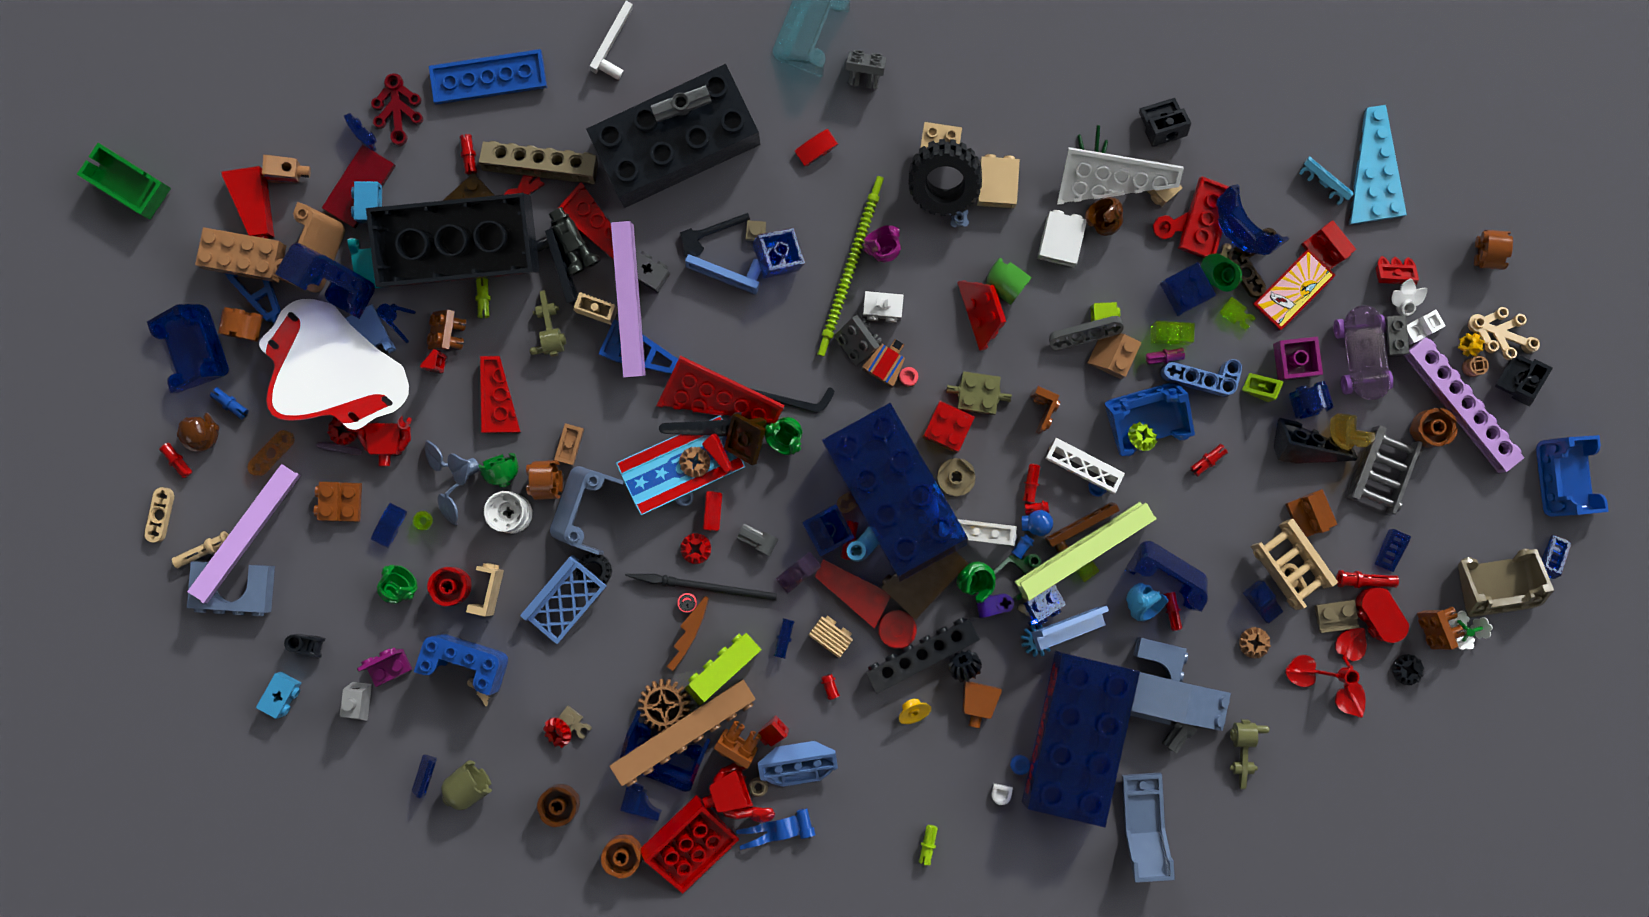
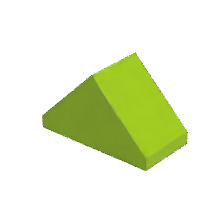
M1249 373L1242 391L1266 402H1271L1277 399L1284 382Z

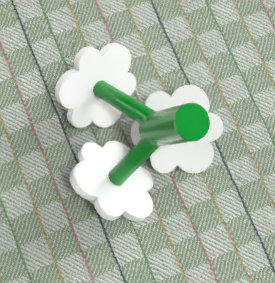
M1459 611L1457 618L1448 621L1451 628L1461 625L1464 629L1465 636L1456 639L1460 650H1472L1475 638L1472 636L1475 635L1478 639L1482 637L1487 639L1490 638V631L1493 629L1485 617L1474 619L1473 625L1470 628L1467 627V622H1469L1470 618L1465 611Z

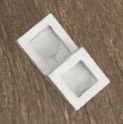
M1437 310L1407 325L1409 345L1445 327Z

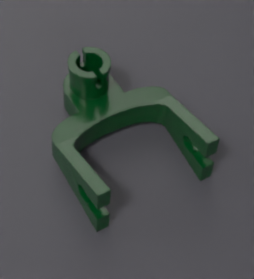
M1029 554L1022 560L1015 555H1010L996 566L993 571L996 574L1010 562L1026 575L1040 565L1041 559L1036 554ZM1032 558L1036 561L1035 565L1031 564ZM1021 592L1013 597L1014 602L1022 598Z

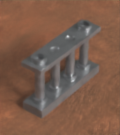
M1376 426L1372 428L1346 498L1353 501L1360 500L1362 497L1388 506L1386 514L1392 515L1399 512L1402 507L1401 500L1416 460L1422 454L1423 449L1421 447L1423 442H1413L1409 446L1387 437L1385 434L1387 428ZM1386 444L1408 453L1405 463L1403 464L1381 455L1378 452L1380 445ZM1377 461L1400 470L1401 473L1398 481L1373 472L1374 462ZM1371 479L1394 488L1391 499L1366 490L1367 480Z

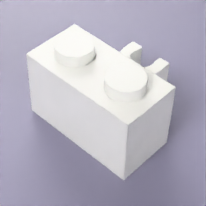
M865 291L863 317H867L869 321H878V318L886 319V322L897 323V320L902 318L904 295Z

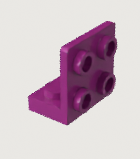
M395 647L380 652V657H371L362 661V666L357 668L358 672L368 670L375 687L412 670L404 650H396Z

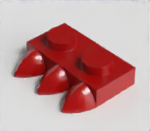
M1384 256L1379 258L1375 268L1378 283L1403 284L1406 280L1412 279L1415 285H1417L1419 277L1416 265L1412 259L1407 257L1403 265L1397 257L1391 260V264Z

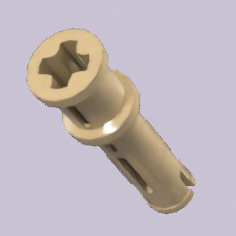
M223 531L213 539H206L204 544L173 557V565L178 569L208 554L214 555L229 534ZM198 552V554H196V555H194V556H192V557H190V558H187V556H190V555H192V554Z

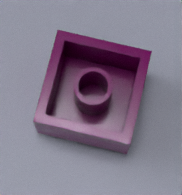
M1318 337L1282 340L1273 344L1278 380L1287 381L1323 375Z

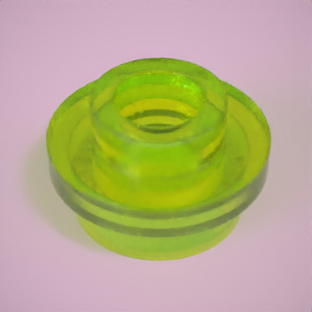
M426 511L417 512L413 517V524L419 530H427L433 523L431 514ZM422 517L426 518L425 524H422L420 521Z

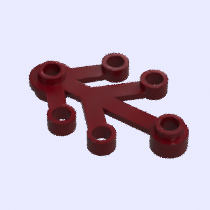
M392 73L387 75L384 80L385 88L371 101V105L375 110H382L384 108L383 101L391 94L392 100L379 116L373 119V124L378 129L384 128L386 126V119L393 112L395 130L392 131L390 138L394 144L402 146L407 142L408 138L403 131L401 111L407 114L412 122L417 125L423 122V116L402 102L399 92L409 98V102L413 106H419L422 100L418 94L412 93L403 86L404 81L400 75ZM393 81H397L396 86H392ZM418 97L417 102H412V99ZM380 101V105L375 107V103ZM419 115L420 119L415 121L414 117ZM378 120H382L381 125H377ZM403 136L402 141H397V138Z

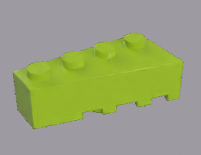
M739 633L731 640L732 646L728 649L725 646L717 653L719 657L714 662L710 659L703 666L704 671L698 674L696 672L688 679L690 683L684 689L699 706L762 650L747 633L743 636Z

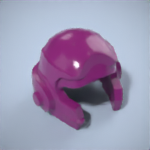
M893 225L877 228L864 238V252L872 255L880 262L886 263L894 260L901 250L898 238L900 237V230Z

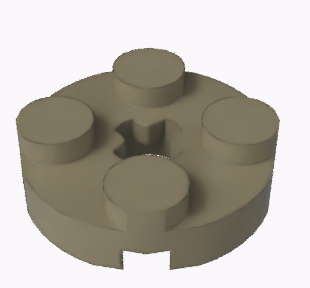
M960 458L945 461L938 470V485L944 493L957 497L967 494L975 484L973 466L968 461ZM953 472L955 474H957L958 472L961 474V476L959 477L961 479L960 482H953L951 480L953 478V476L951 475Z

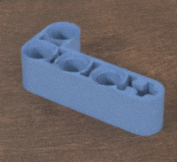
M1231 359L1221 365L1219 374L1171 362L1162 367L1160 375L1167 382L1177 383L1225 397L1237 390L1242 365L1238 360ZM1228 364L1233 365L1234 373L1228 371ZM1170 368H1172V370H1171L1172 372H1174V373H1179V372H1180V374H1173V375L1170 376V372L1167 371V370L1170 369ZM1187 372L1193 375L1192 382L1186 379L1185 375ZM1205 377L1211 380L1210 387L1205 385ZM1224 382L1230 386L1229 392L1223 389Z

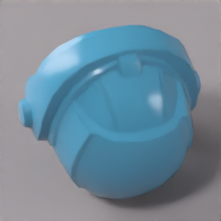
M1143 583L1134 585L1126 597L1131 616L1137 621H1147L1157 615L1168 603V599L1165 595L1159 594V591H1154L1150 585Z

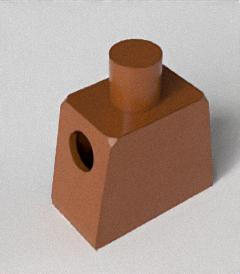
M964 680L963 713L971 715L969 726L980 728L982 717L992 718L1002 692L1001 688Z

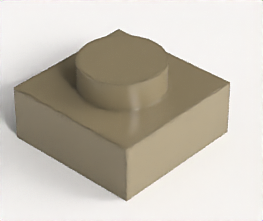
M747 220L746 241L765 242L766 222Z

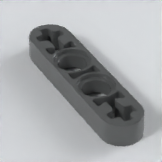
M1111 316L1052 332L1049 336V343L1052 349L1061 350L1118 335L1123 331L1124 325L1119 316ZM1094 328L1100 329L1097 333H1091V330ZM1075 333H1081V334H1082V335H1081L1080 337H1078V338H1073V337H1072V335L1075 334Z

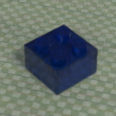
M794 228L760 234L753 242L763 278L797 272L805 264Z
M1199 262L1166 278L1160 283L1177 316L1217 296Z

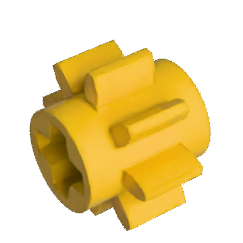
M1466 333V336L1459 339L1460 346L1458 349L1462 350V354L1467 357L1470 354L1476 357L1479 352L1483 351L1482 348L1485 341L1479 339L1480 335L1476 333L1473 335Z

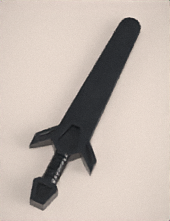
M732 415L727 420L662 423L659 426V431L662 434H717L718 436H727Z

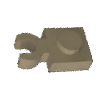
M569 705L558 717L569 726L571 733L575 729L578 737L582 739L586 737L581 732L582 728H586L589 731L592 729L589 724L580 722L583 716Z

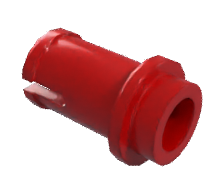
M1044 500L1040 503H1025V509H1029L1025 510L1026 516L1037 510H1044L1049 513L1048 502H1044Z
M832 674L821 677V684L824 685L828 700L839 697L840 694L834 681L836 678Z

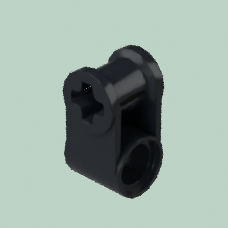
M292 634L285 638L284 646L290 652L321 658V648L326 638ZM293 638H297L299 641L297 648L292 645Z

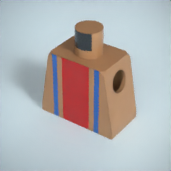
M263 155L262 174L268 182L298 184L300 177L310 178V166H300V163L295 158Z
M894 339L890 347L882 344L862 366V370L893 388L905 360V357L899 354L904 344Z

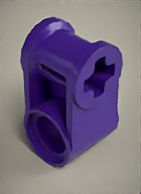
M1008 594L988 596L982 603L976 602L979 618L1011 611L1014 607L1013 598ZM1003 598L1010 601L1006 608L1000 605V602H1003Z

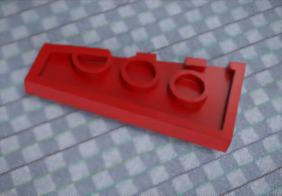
M480 356L481 433H521L500 356Z
M823 559L815 577L875 629L891 596L883 589Z

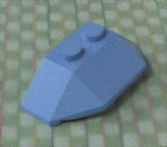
M816 741L775 747L758 762L761 781H768L771 784L782 787L821 781L838 768L835 750Z

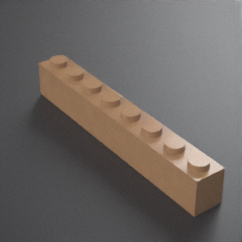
M743 679L609 766L621 786L626 784L629 787L637 781V776L642 773L646 776L654 770V765L666 763L671 759V754L683 752L688 748L686 746L688 743L700 741L704 738L703 733L708 730L710 732L715 731L721 727L720 722L725 719L727 722L737 716V711L749 709L754 705L752 702L756 699Z

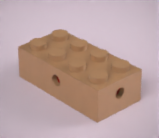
M203 227L195 265L204 270L279 283L280 279L269 273L275 261L284 259L287 246L277 240Z

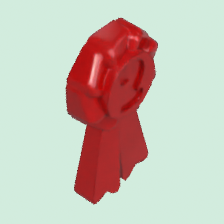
M523 175L518 188L508 189L504 195L516 193L529 195L545 184L541 182L540 177L532 181L534 179L533 176Z
M1189 212L1176 219L1168 215L1156 218L1152 226L1154 234L1161 239L1172 237L1176 231L1183 232Z

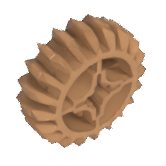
M660 679L659 685L656 681H653V688L649 685L645 687L648 693L645 691L641 692L645 699H638L639 703L644 704L639 706L638 710L645 711L640 717L647 716L648 719L644 723L648 724L651 721V729L655 725H658V731H661L663 726L667 729L669 725L672 726L681 718L686 717L687 714L683 712L690 711V708L685 707V705L690 704L691 701L684 700L689 694L688 692L681 694L684 687L681 686L677 689V681L673 686L670 685L671 679H668L666 684H664L663 679ZM659 690V701L649 704L651 695ZM666 690L673 692L678 700L669 699ZM662 700H664L666 704H671L666 708V711L664 710V707L658 706L662 703ZM680 706L677 716L669 720L670 709ZM650 710L659 711L663 720L656 718Z

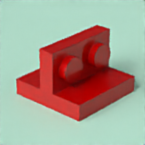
M1333 220L1301 244L1305 250L1309 249L1330 270L1357 250Z

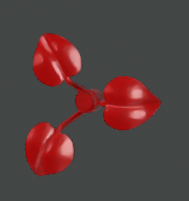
M1364 628L1348 629L1338 636L1335 650L1343 655L1342 659L1347 667L1341 668L1338 673L1315 670L1316 662L1312 657L1299 655L1285 669L1287 678L1297 686L1308 687L1315 683V674L1337 677L1340 682L1344 683V688L1339 689L1336 693V706L1344 713L1362 718L1366 704L1365 692L1358 683L1360 679L1359 673L1353 670V666L1350 665L1347 659L1357 661L1365 655L1367 648L1366 630Z

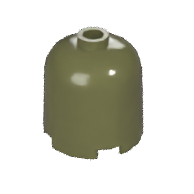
M467 761L443 781L441 792L442 800L446 806H450L455 810H465L492 792V789L489 788L491 781L482 768L478 770L474 766V761Z

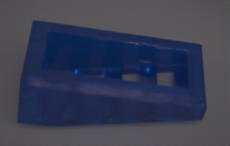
M1389 529L1375 565L1394 572L1409 544L1411 536L1395 529ZM1395 537H1397V538L1401 539V541L1398 542V541L1393 540V539H1394ZM1390 545L1398 546L1397 550L1390 547ZM1387 551L1394 553V557L1386 554ZM1386 558L1388 560H1391L1392 563H1386L1383 561V559Z
M1554 534L1551 535L1541 558L1549 578L1552 579L1562 575L1571 546L1570 541ZM1555 544L1562 546L1563 549L1555 547Z

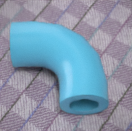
M868 526L857 541L851 542L848 545V557L856 562L863 561L873 552L883 537Z

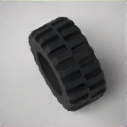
M939 139L938 143L934 141L929 142L927 148L922 146L919 149V154L915 153L909 167L908 184L910 195L913 196L916 204L920 203L922 210L926 211L928 209L929 214L935 215L939 213L940 216L946 217V214H951V216L957 215L958 211L963 213L967 210V206L971 207L975 203V198L979 197L980 189L982 188V167L980 166L978 156H975L972 148L967 149L965 143L957 144L954 139H950V142H945V139ZM948 166L957 169L964 178L956 187L940 189L933 186L928 181L927 176L938 167Z

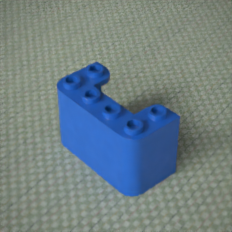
M441 634L424 640L414 672L430 675L435 672L438 666H446L448 662L476 670L473 679L475 690L491 695L500 690L508 665V657L502 651L447 634Z

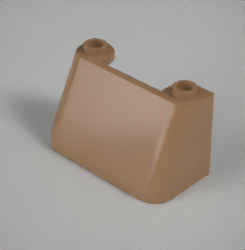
M297 202L293 213L294 219L298 223L305 225L291 261L278 259L272 265L269 274L285 283L316 293L320 292L325 286L344 237L345 227L341 222Z

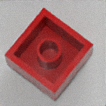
M939 401L923 438L958 453L975 417Z

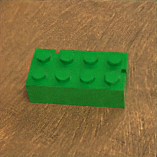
M97 143L89 155V158L100 163L99 167L86 160L77 173L81 178L150 220L171 190L163 182L100 143Z

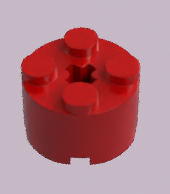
M457 567L438 569L430 576L427 583L428 593L432 600L442 606H453L463 603L470 595L472 587L470 576L464 570ZM447 583H451L452 589L449 590Z

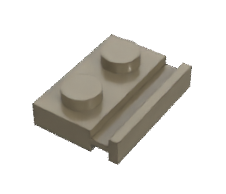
M1355 600L1315 605L1319 633L1359 628Z

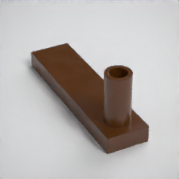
M1110 502L1045 537V540L1051 547L1055 546L1057 552L1060 553L1068 548L1065 542L1066 539L1120 510L1116 503Z

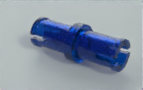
M783 618L780 633L776 637L778 641L773 656L786 658L789 642L792 641L790 637L795 621Z

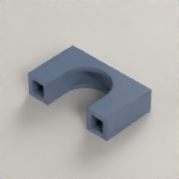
M191 561L188 590L209 562ZM249 565L246 591L241 598L234 602L222 598L218 591L214 593L208 603H202L201 600L188 593L187 608H194V612L206 613V609H210L215 614H225L226 611H233V615H245V612H252V616H264V613L271 612L275 566Z
M1137 637L1133 656L1156 661L1164 668L1167 679L1183 681V664H1186L1188 660L1186 648ZM1125 693L1121 713L1170 725L1172 720L1130 711L1132 695Z

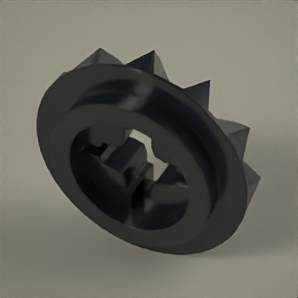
M1411 654L1399 656L1392 668L1395 679L1404 685L1419 683L1421 677L1424 676L1422 660ZM1411 664V669L1415 671V673H1409L1407 675V671L1404 668H1402V666L1409 667Z

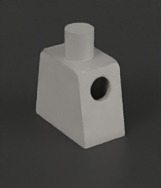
M352 682L343 689L340 717L368 720L372 684Z

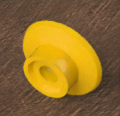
M919 699L908 700L902 705L903 711L899 715V722L902 724L916 723L929 715L931 706L927 703H921Z

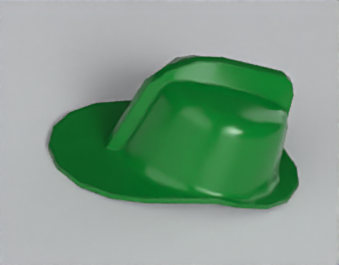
M1217 253L1210 254L1201 263L1200 268L1203 278L1224 292L1233 291L1243 280L1241 279L1242 271L1240 267L1223 255Z

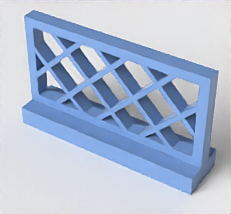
M574 555L566 560L520 615L525 621L528 619L556 644L561 641L607 586L578 562L579 559ZM576 568L583 572L584 580H573V571ZM587 582H595L600 586L599 590L594 593H588ZM574 583H584L585 593L575 594ZM562 584H571V594L561 595ZM585 596L586 605L584 607H576L575 597ZM572 597L573 607L563 608L562 598ZM551 598H558L559 608L549 609V600ZM560 611L561 622H551L550 612ZM563 611H573L574 619L564 622ZM546 612L547 623H540L535 619L538 613ZM552 625H561L562 633L558 638L551 632Z

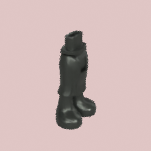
M562 207L549 213L554 234L560 242L564 254L569 259L570 266L567 269L569 277L584 271L585 267L589 268L601 261L597 254H592L587 248L586 242L582 239L576 224L569 217V214H565ZM579 250L583 258L584 265L578 258L575 251Z

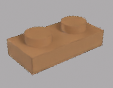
M565 423L554 460L574 466L584 428Z

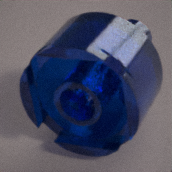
M1325 381L1315 383L1314 387L1307 388V385L1300 386L1295 389L1296 391L1289 393L1296 419L1316 416L1323 409L1327 412L1334 408L1329 388Z

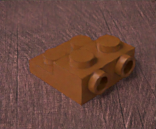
M319 482V486L315 487V497H318V505L314 506V516H317V520L360 522L362 483Z

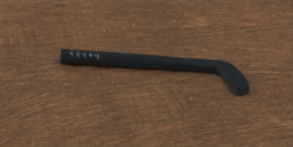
M829 387L820 402L813 404L754 390L781 404L813 412L824 410L835 392L833 388Z

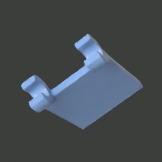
M372 304L345 318L352 327L375 347L382 344L389 353L396 350Z

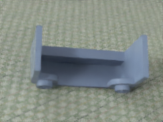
M581 466L574 467L569 473L551 524V536L571 546L597 555H603L604 551L582 544L584 532L581 528L574 526L573 523L585 489L599 490L603 486L605 479L626 486L625 482Z

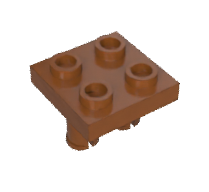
M452 310L433 312L429 320L431 329L427 336L428 349L445 350L450 347L461 350L463 344L458 343H464V339L453 337L451 333L452 329L464 331L466 326L463 324H466V319L455 318V311Z
M1451 606L1445 610H1425L1417 613L1419 625L1423 628L1426 642L1431 649L1452 650L1459 647L1456 639L1465 636V632H1460L1464 630L1461 625H1456L1453 628L1450 627L1448 621L1458 617L1457 613L1453 614V612H1456L1454 607Z
M734 721L729 730L725 728L714 749L721 756L732 759L736 765L748 769L758 750L756 745L762 737L760 734H757L755 739H753L756 732L751 731L746 740L741 738L740 734L745 726L741 723L739 728L736 729L739 721Z

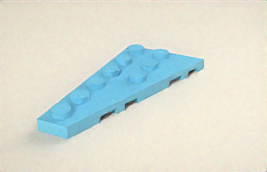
M1386 105L1368 107L1364 112L1363 134L1359 147L1360 155L1357 161L1353 189L1354 197L1351 203L1352 212L1348 225L1407 215Z

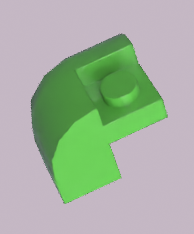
M998 258L986 277V284L995 285L998 296L1011 305L1032 277L1010 262L1007 265L1002 262V258Z

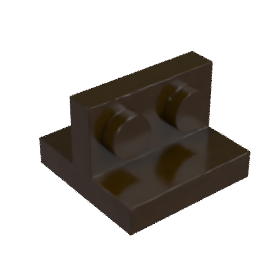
M738 413L732 414L724 450L750 465L757 464L767 420L762 417L749 420Z

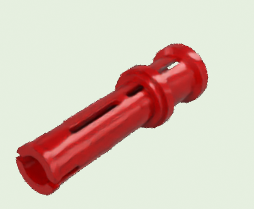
M1339 570L1336 578L1338 587L1354 586V588H1360L1362 586L1397 588L1399 585V578L1396 575L1362 574L1360 571L1349 573Z

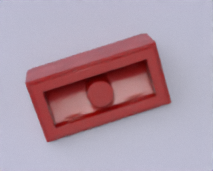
M433 349L420 367L429 372L443 374L446 355Z
M706 492L704 530L718 531L720 529L722 493Z

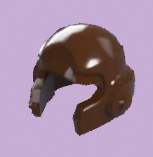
M1107 197L1100 199L1088 208L1085 213V219L1090 227H1095L1098 234L1103 236L1113 235L1120 229L1123 223V206L1116 198Z
M206 412L203 418H184L179 423L177 437L186 449L201 452L211 448L216 443L220 428Z

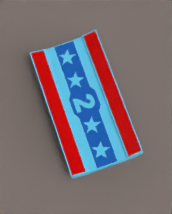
M720 415V416H718V417H716V418H713V419H711V420H723V419H722V417H721V415ZM681 434L616 462L640 515L659 508L746 466L742 459L725 450L733 467L731 473H725L702 445L711 435ZM718 436L724 447L727 436ZM690 447H700L707 451L710 457V467L700 477H690L680 468V456L684 450ZM697 454L696 457H694V459H690V461L693 463L692 469H694V467H696L697 464H703L698 461Z

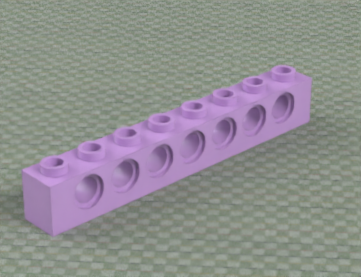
M1427 337L1413 344L1409 348V354L1403 356L1445 408L1455 416L1458 424L1498 473L1507 472L1524 459L1521 449L1511 442L1509 434L1501 429L1497 424L1496 418L1486 411L1484 403L1473 395L1471 387L1460 379L1459 372L1452 369L1448 364V359L1436 349V344ZM1426 355L1430 357V364L1425 360ZM1438 370L1442 372V378L1438 377ZM1450 385L1454 387V393L1450 391ZM1462 400L1466 401V408L1462 406ZM1475 415L1479 418L1478 424L1474 421ZM1487 430L1491 433L1490 439L1486 435ZM1499 445L1503 448L1502 454L1498 450Z

